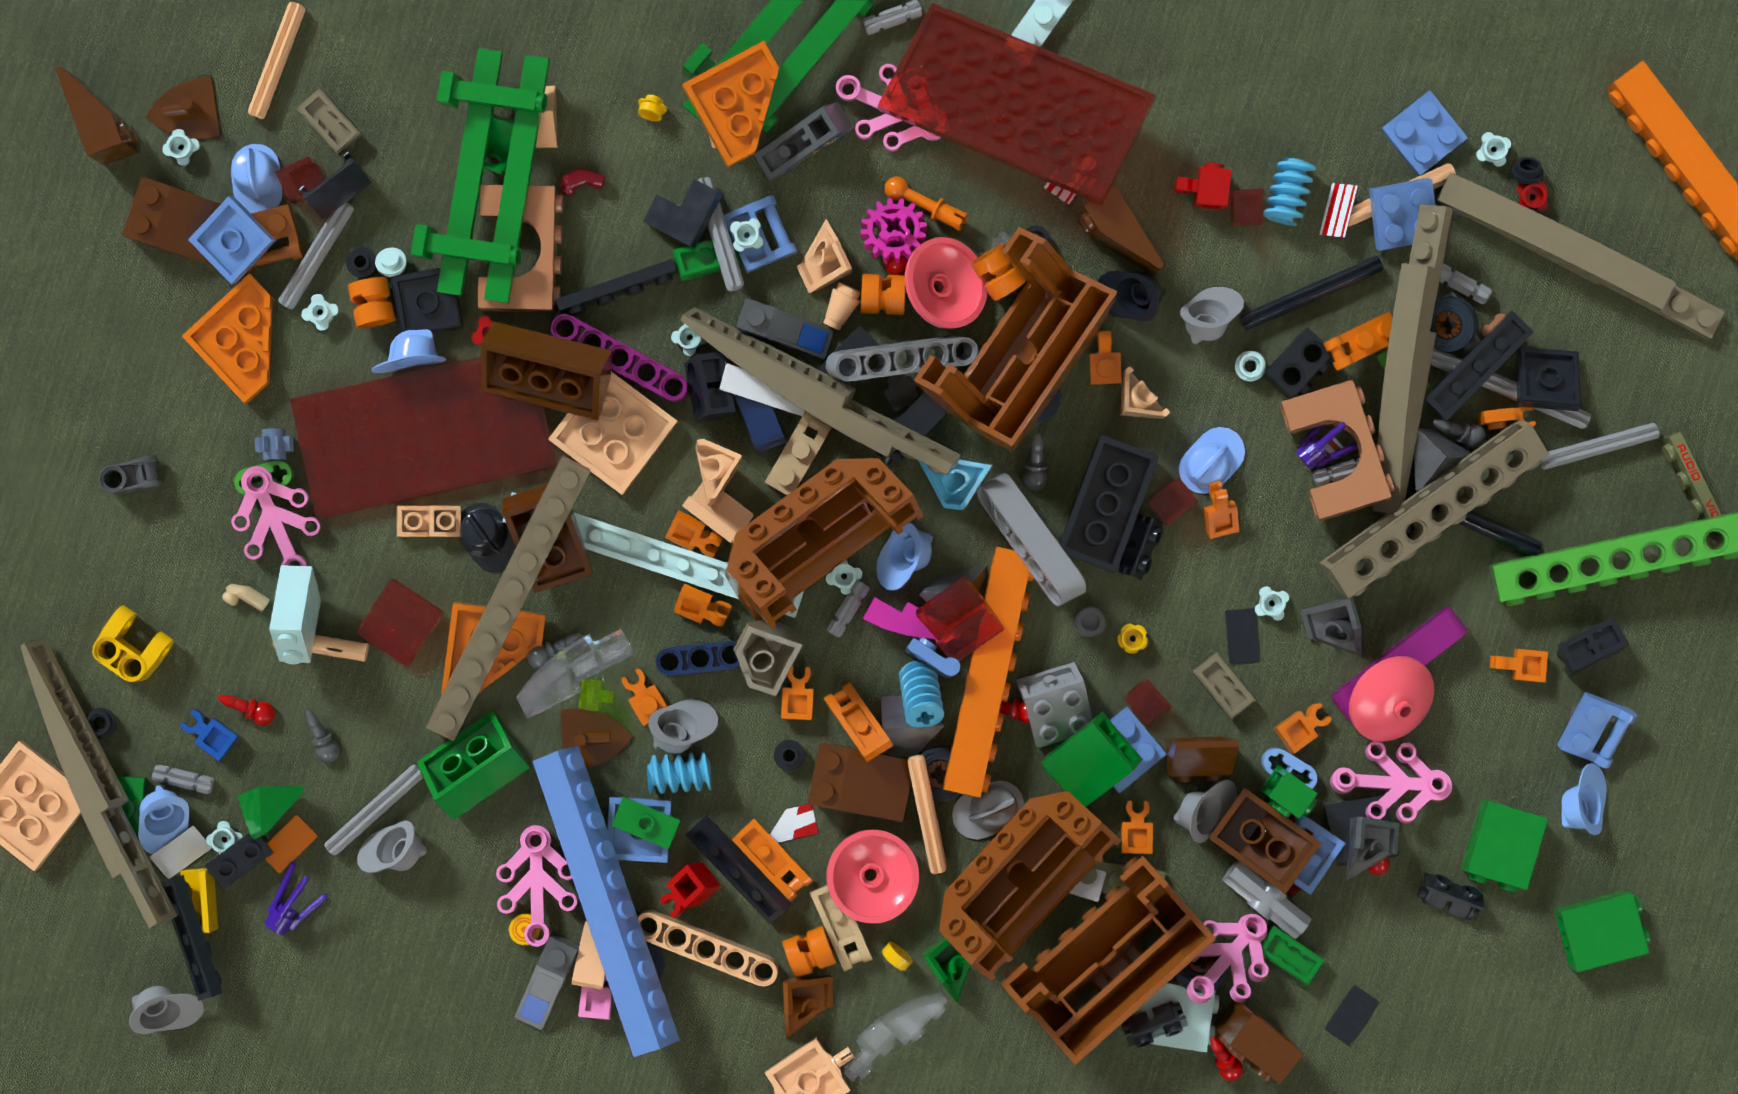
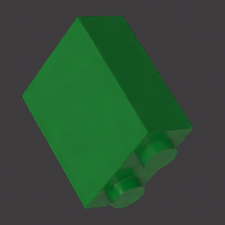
M1101 712L1051 751L1041 764L1045 767L1046 773L1050 778L1056 780L1064 791H1069L1087 807L1133 772L1143 758L1107 716Z
M1481 799L1461 870L1469 872L1468 879L1487 884V880L1492 879L1499 882L1498 888L1516 893L1517 888L1527 890L1548 818Z
M1622 890L1554 909L1569 969L1575 972L1649 954L1647 944H1650V936L1647 928L1642 926L1639 914H1642V906L1638 897L1634 896L1632 892Z

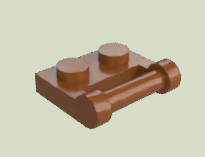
M290 204L251 213L275 239L288 237L289 246L266 251L247 272L253 271V267L289 258L294 260L304 258L303 248Z

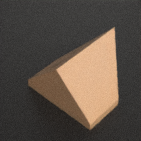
M827 219L804 259L796 266L809 293L852 274V267Z
M1129 366L1122 372L1119 416L1159 419L1166 417L1170 411L1167 408L1163 409L1156 401L1158 397L1147 388L1143 380L1138 381L1132 374L1134 370Z
M699 439L696 442L695 449L707 505L711 506L715 504L738 470L742 455L705 439Z

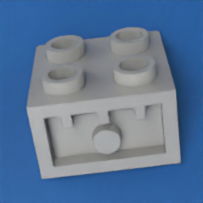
M1075 662L1016 680L1018 690L1026 706L1034 743L1037 748L1068 739L1092 720L1084 680Z

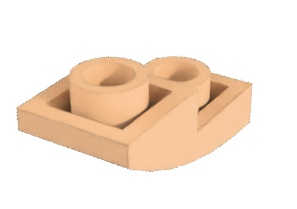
M397 506L396 537H461V506Z
M585 921L572 984L602 990L606 975L588 922Z

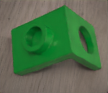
M493 114L486 158H495L501 163L490 164L485 161V170L500 175L504 173L512 136L513 120Z

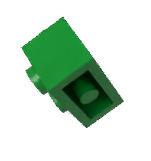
M1279 765L1276 766L1260 788L1263 793L1271 798L1268 804L1287 818L1291 814L1297 818H1300L1302 814L1308 815L1317 802L1314 799L1318 794Z

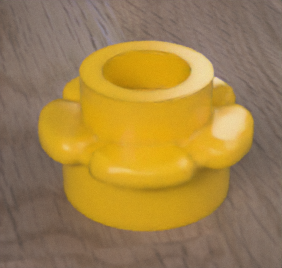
M646 95V98L638 100L640 105L638 114L649 121H660L662 115L667 112V107L663 104L664 101L655 95Z
M1126 624L1121 628V634L1118 635V644L1125 649V652L1136 654L1138 650H1143L1147 646V632L1139 624L1136 626ZM1132 635L1136 637V640L1133 642L1130 640Z

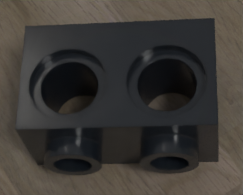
M1307 327L1264 372L1263 377L1287 399L1294 398L1295 395L1301 396L1312 386L1309 380L1317 372L1321 376L1331 366L1333 362L1329 358L1332 354L1330 351H1326L1323 345L1325 342ZM1310 346L1316 349L1318 353L1316 362H1309L1305 359L1304 349ZM1285 369H1291L1296 372L1297 382L1295 385H1289L1284 381L1283 372Z
M721 352L698 354L684 363L696 423L725 419L736 412L732 393L720 390L726 366L724 354Z

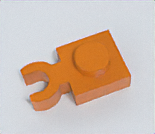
M678 510L665 536L666 539L689 551H693L696 546L700 548L705 556L711 558L714 557L718 550L715 546L719 547L723 540V537L717 532L704 531L703 529L706 525L704 522Z
M791 666L787 675L788 679L792 682V688L783 687L781 718L812 720L814 689L805 688V683L811 676L810 667L805 668V676L803 678L797 679L793 675L794 666Z
M638 668L635 670L639 676L637 684H631L626 676L621 679L624 687L634 692L635 696L628 699L642 725L645 726L648 724L649 717L653 712L668 707L656 684L648 688L646 687L645 673Z
M1321 703L1309 706L1306 716L1302 711H1296L1273 728L1290 754H1295L1318 737L1314 730L1315 727L1326 726L1331 722L1332 718L1330 716H1325L1321 720L1317 719L1316 711L1323 706Z
M1127 800L1125 803V810L1130 816V822L1121 821V853L1153 854V823L1144 822V817L1147 816L1150 809L1147 800H1143V808L1140 812L1132 810L1131 800Z

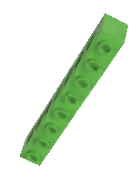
M1738 512L1542 553L1537 556H1528L1491 564L1490 568L1497 600L1499 602L1506 601L1507 606L1525 603L1524 597L1537 595V600L1555 597L1556 590L1567 588L1568 593L1587 590L1586 584L1598 582L1599 587L1618 583L1617 578L1629 575L1630 580L1649 577L1648 571L1661 569V573L1680 570L1679 564L1692 562V566L1697 567L1711 564L1712 557L1723 555L1724 560L1738 558ZM1715 531L1720 535L1721 541L1718 547L1710 549L1706 544V537L1709 533ZM1685 538L1689 542V550L1685 555L1679 556L1675 552L1674 546L1677 540ZM1649 545H1654L1658 549V557L1653 562H1647L1643 557V551ZM1622 551L1627 556V563L1623 568L1616 569L1612 564V557L1615 553ZM1587 558H1592L1596 562V570L1591 575H1584L1581 571V563ZM1555 565H1562L1565 569V577L1559 582H1554L1550 578V570ZM1525 571L1532 572L1535 577L1534 584L1530 588H1522L1519 584V576Z

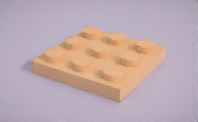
M611 371L599 420L567 413L548 440L581 465L589 468L593 474L623 495L678 421Z
M22 740L18 741L0 764V845L30 869L37 871L81 816V812L64 772Z

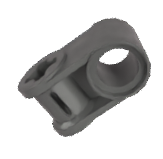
M157 455L139 457L128 462L106 466L100 471L98 476L101 488L114 494L144 491L163 486V482L158 479L155 464L158 461ZM118 471L122 475V482L118 487L113 488L109 483V478L114 472Z

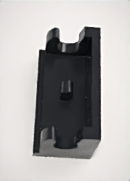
M349 152L343 155L347 163L310 192L304 185L299 188L304 199L323 220L372 183Z
M1613 617L1558 644L1559 649L1556 653L1558 658L1564 660L1566 665L1564 670L1567 676L1570 677L1623 651L1629 643Z

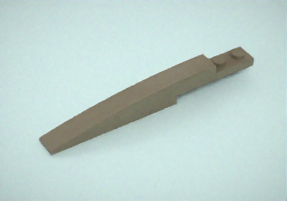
M1454 173L1449 174L1436 200L1596 285L1602 284L1705 339H1712L1725 312L1675 285V281Z
M1420 204L1409 264L1402 263L1388 344L1377 445H1380L1385 461L1381 463L1384 475L1389 473L1394 491L1390 492L1391 498L1389 501L1373 505V511L1389 513L1403 503L1406 498L1436 333L1430 332L1453 211L1452 208L1447 206Z
M695 307L682 315L681 321L742 369L798 407L859 443L886 457H889L897 449L904 457L917 459L927 464L928 468L936 473L948 475L957 466L961 457L960 454L852 400L856 391L855 388Z
M46 639L22 644L20 647L54 749L84 821L112 879L119 876L123 877L149 928L172 920L178 915L121 807L129 799Z

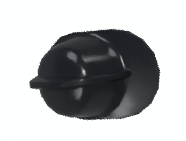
M1108 271L1101 275L1097 281L1118 291L1109 314L1121 318L1149 321L1157 314L1162 297L1166 294V289L1161 288L1158 280L1146 272Z
M475 503L466 507L461 512V537L458 538L472 559L482 569L490 572H501L505 570L516 546L507 524L502 522L504 518L494 506L486 503Z

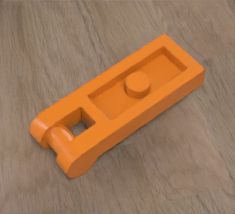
M1390 311L1323 343L1326 351H1330L1335 360L1333 365L1336 371L1388 346L1392 324Z
M848 682L842 686L843 690L835 695L829 694L823 699L860 754L868 762L893 745L852 684ZM850 700V702H849L848 704H846L845 706H843V707L840 706V705H842L843 703H845L846 701Z
M755 818L732 838V841L789 901L792 902L798 896L797 892L804 885L807 887L814 881ZM790 870L796 877L789 883H786L782 877Z

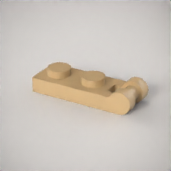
M805 411L765 483L785 495L797 489L832 427ZM808 426L818 431L814 440L804 434Z
M827 885L811 891V897L844 972L852 969V965L862 960L864 963L872 960V955L857 921L845 915L835 905ZM855 941L858 949L847 953L844 946Z

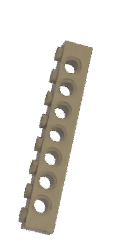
M1518 419L1326 557L1319 564L1337 592L1348 599L1362 594L1367 589V585L1375 579L1387 576L1392 571V567L1400 561L1412 558L1417 553V549L1425 543L1437 540L1442 535V531L1447 527L1463 521L1467 517V513L1472 509L1488 503L1494 493L1513 485L1519 475L1538 467L1542 462L1541 460L1549 453L1533 426ZM1513 451V459L1507 463V456ZM1489 469L1487 479L1482 481L1483 472ZM1464 486L1463 496L1457 499L1458 490ZM1439 504L1438 514L1432 517L1433 508ZM1411 523H1414L1415 527L1413 532L1410 535H1407L1406 531L1408 526ZM1389 541L1390 546L1388 550L1382 553L1381 548L1383 544ZM1365 559L1364 567L1360 571H1356L1357 563Z

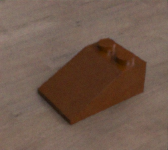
M62 66L55 68L87 156L105 166L137 154L136 144L139 143V138L132 125L129 126L78 77Z
M141 177L122 236L135 242L213 266L188 239L221 204Z
M1116 186L1083 206L1079 214L1081 219L1078 222L1087 236L1092 234L1097 242L1153 276L1162 270L1165 266Z
M547 484L502 499V514L515 546H517ZM571 509L532 586L534 593L593 574L573 509Z
M1227 736L1165 738L1166 775L1174 777V782H1193V776H1205V781L1224 780V775H1232L1239 750V740Z
M821 742L819 744L807 804L904 822L912 783L907 763L908 759L880 754L866 762L857 748Z
M1247 788L1242 790L1209 837L1211 841L1285 894L1322 844Z

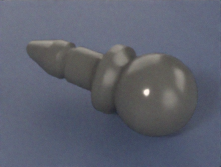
M1448 420L1433 421L1434 426L1440 431L1455 436L1456 442L1464 443L1468 448L1477 449L1486 441V432L1479 425H1469L1467 422H1462L1459 425Z
M1036 433L1032 441L1030 461L1025 464L1028 470H1026L1023 476L1024 485L1031 491L1043 489L1048 480L1047 474L1044 471L1047 469V464L1042 462L1044 444L1040 433Z
M581 633L568 635L565 639H561L553 645H550L549 641H547L545 646L532 648L528 652V663L537 670L547 668L552 660H558L557 654L568 650L569 647H574L582 639L583 635Z
M310 709L306 710V721L315 737L312 740V744L316 746V756L322 762H334L340 755L339 744L332 739L333 735L331 732H325L322 724L319 723V718Z

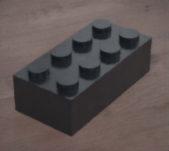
M1104 435L1098 436L1059 540V545L1068 557L1105 571L1116 573L1159 456Z

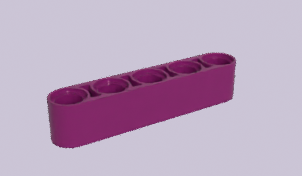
M562 314L552 321L551 332L555 337L586 344L590 337L597 336L601 339L600 348L612 351V359L618 351L627 352L629 359L624 366H615L612 360L611 370L673 403L681 402L688 396V383L677 372L571 315ZM564 322H571L574 325V332L569 337H561L559 334V327ZM647 365L653 366L656 370L655 377L650 381L641 380L640 370ZM672 380H679L683 384L682 392L677 396H671L666 391L667 384Z
M1447 606L1341 686L1330 698L1345 718L1351 722L1349 716L1350 697L1355 685L1368 669L1382 660L1396 656L1414 658L1425 666L1463 637L1469 630L1452 608Z

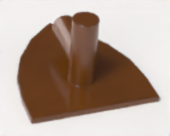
M212 76L185 81L169 89L154 103L146 118L159 129L169 134H172L176 129H181L190 139L221 137Z
M561 709L562 749L579 746L586 768H592L609 761L622 751L633 737L620 722L607 714L592 709Z

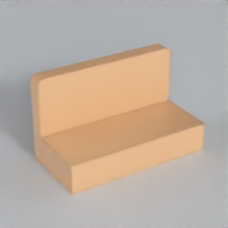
M703 482L691 497L689 496L682 505L731 544L736 532L745 527L754 517L752 512L724 491L714 505L708 506Z

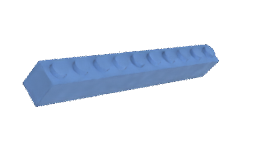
M579 746L558 750L532 761L633 1057L680 1041Z

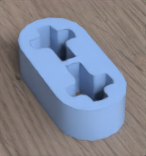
M1279 748L1266 750L1262 756L1261 765L1268 774L1271 775L1274 771L1270 768L1272 763L1268 761L1269 757H1276L1280 753L1282 755L1280 760L1288 765L1286 770L1289 773L1293 769L1303 773L1306 769L1308 771L1307 777L1310 779L1306 785L1311 789L1315 787L1317 774L1311 766L1285 750Z

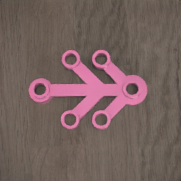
M892 64L883 65L880 68L879 77L883 83H886L893 101L861 88L858 79L852 75L842 76L837 81L836 93L841 100L851 102L856 99L886 112V114L869 121L860 120L856 124L855 133L862 140L869 139L873 132L903 120L915 126L899 133L889 132L884 136L883 145L890 152L897 151L901 144L919 137L929 141L939 140L947 132V118L942 112L933 110L925 91V80L920 76L911 77L908 80L907 89L910 94L916 97L921 113L909 108L897 79V68ZM885 69H891L894 72V76L886 79L882 73ZM913 81L921 82L922 88L919 91L911 88ZM845 85H851L854 88V92L846 95L842 89ZM929 121H936L939 127L935 131H930L927 128V123ZM861 125H868L870 132L862 135L858 129ZM889 137H896L898 139V144L895 147H890L886 141Z
M254 466L247 469L241 479L242 488L246 494L238 513L232 517V527L237 531H245L250 527L251 517L249 515L257 498L263 511L251 541L244 547L245 556L255 560L263 554V542L269 528H271L284 557L282 565L289 566L291 561H298L301 566H307L305 558L296 554L282 522L301 529L308 536H314L321 529L320 520L313 516L306 518L278 507L274 504L270 495L273 494L287 499L292 506L300 508L309 500L307 491L302 488L292 489L274 482L271 473L264 467ZM254 476H260L263 479L261 487L253 485L252 478ZM294 493H302L305 498L304 502L296 503L293 499ZM238 516L246 518L247 525L245 527H239L236 524ZM314 521L317 524V529L313 532L306 529V522ZM252 544L257 545L260 550L259 554L251 555L248 547Z
M1378 741L1371 742L1366 747L1365 754L1369 760L1375 761L1389 776L1355 774L1349 768H1339L1330 778V785L1338 794H1347L1354 787L1390 789L1382 798L1370 803L1366 808L1365 814L1367 818L1378 820L1385 816L1386 810L1406 791H1421L1410 803L1402 804L1396 811L1397 819L1405 824L1412 822L1416 818L1417 812L1429 800H1444L1452 791L1450 777L1440 770L1431 771L1416 756V748L1411 743L1401 744L1396 750V757L1400 762L1407 763L1420 778L1408 777L1386 755L1384 744ZM1371 747L1379 748L1380 755H1373L1370 750ZM1401 749H1408L1411 752V757H1404ZM1340 775H1347L1350 783L1343 784L1340 781ZM1432 781H1440L1442 784V789H1435L1432 785ZM1371 807H1378L1381 811L1380 816H1374L1371 813ZM1402 809H1409L1412 814L1411 818H1405L1402 815Z
M533 825L523 831L520 838L521 848L506 864L500 865L496 871L497 878L501 882H512L516 877V870L530 857V870L507 895H503L498 899L497 908L505 914L514 912L517 908V902L531 888V924L526 927L524 936L528 944L540 947L544 946L551 936L550 928L544 923V888L559 901V906L565 911L576 909L579 901L574 893L567 892L543 870V857H545L558 869V874L562 879H572L571 875L566 877L562 872L563 867L568 864L551 847V835L548 830L542 826ZM535 835H539L542 839L538 847H534L531 844V839ZM506 867L510 868L512 872L510 878L503 879L501 871ZM566 896H571L574 899L573 906L569 908L563 904ZM506 898L512 901V907L509 910L502 908V902ZM537 928H541L544 932V937L541 940H536L533 936Z
M1257 914L1244 915L1238 923H1216L1215 921L1207 920L1203 924L1213 930L1215 937L1225 935L1237 936V938L1232 943H1211L1191 961L1195 962L1199 957L1220 956L1204 976H1196L1190 981L1186 989L1187 995L1194 1003H1206L1214 993L1213 984L1231 965L1234 985L1230 990V996L1235 1002L1243 1003L1250 996L1251 988L1246 980L1242 950L1248 944L1252 961L1247 971L1249 978L1255 982L1263 981L1269 972L1268 966L1264 963L1261 942L1267 936V924ZM1247 927L1254 929L1255 934L1250 932ZM1254 968H1259L1262 971V975L1257 974ZM1236 988L1242 989L1245 995L1238 994ZM1194 989L1201 990L1203 996L1198 995Z

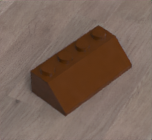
M494 321L481 343V391L599 420L611 377L612 351Z

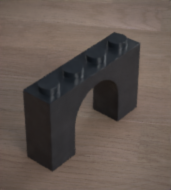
M859 326L836 351L878 346L880 344ZM872 355L870 357L869 363L875 358L876 355ZM846 358L839 364L841 374L845 373L848 369ZM825 361L818 370L828 374ZM839 380L853 387L854 381ZM924 392L904 414L893 419V421L926 437L948 412L943 410ZM897 449L889 457L876 452L888 466L892 462L898 466L906 458Z

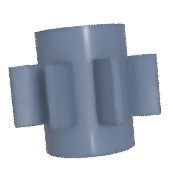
M283 428L262 429V437L254 438L255 452L263 453V461L287 460L286 452H294L293 437L286 436L285 429Z

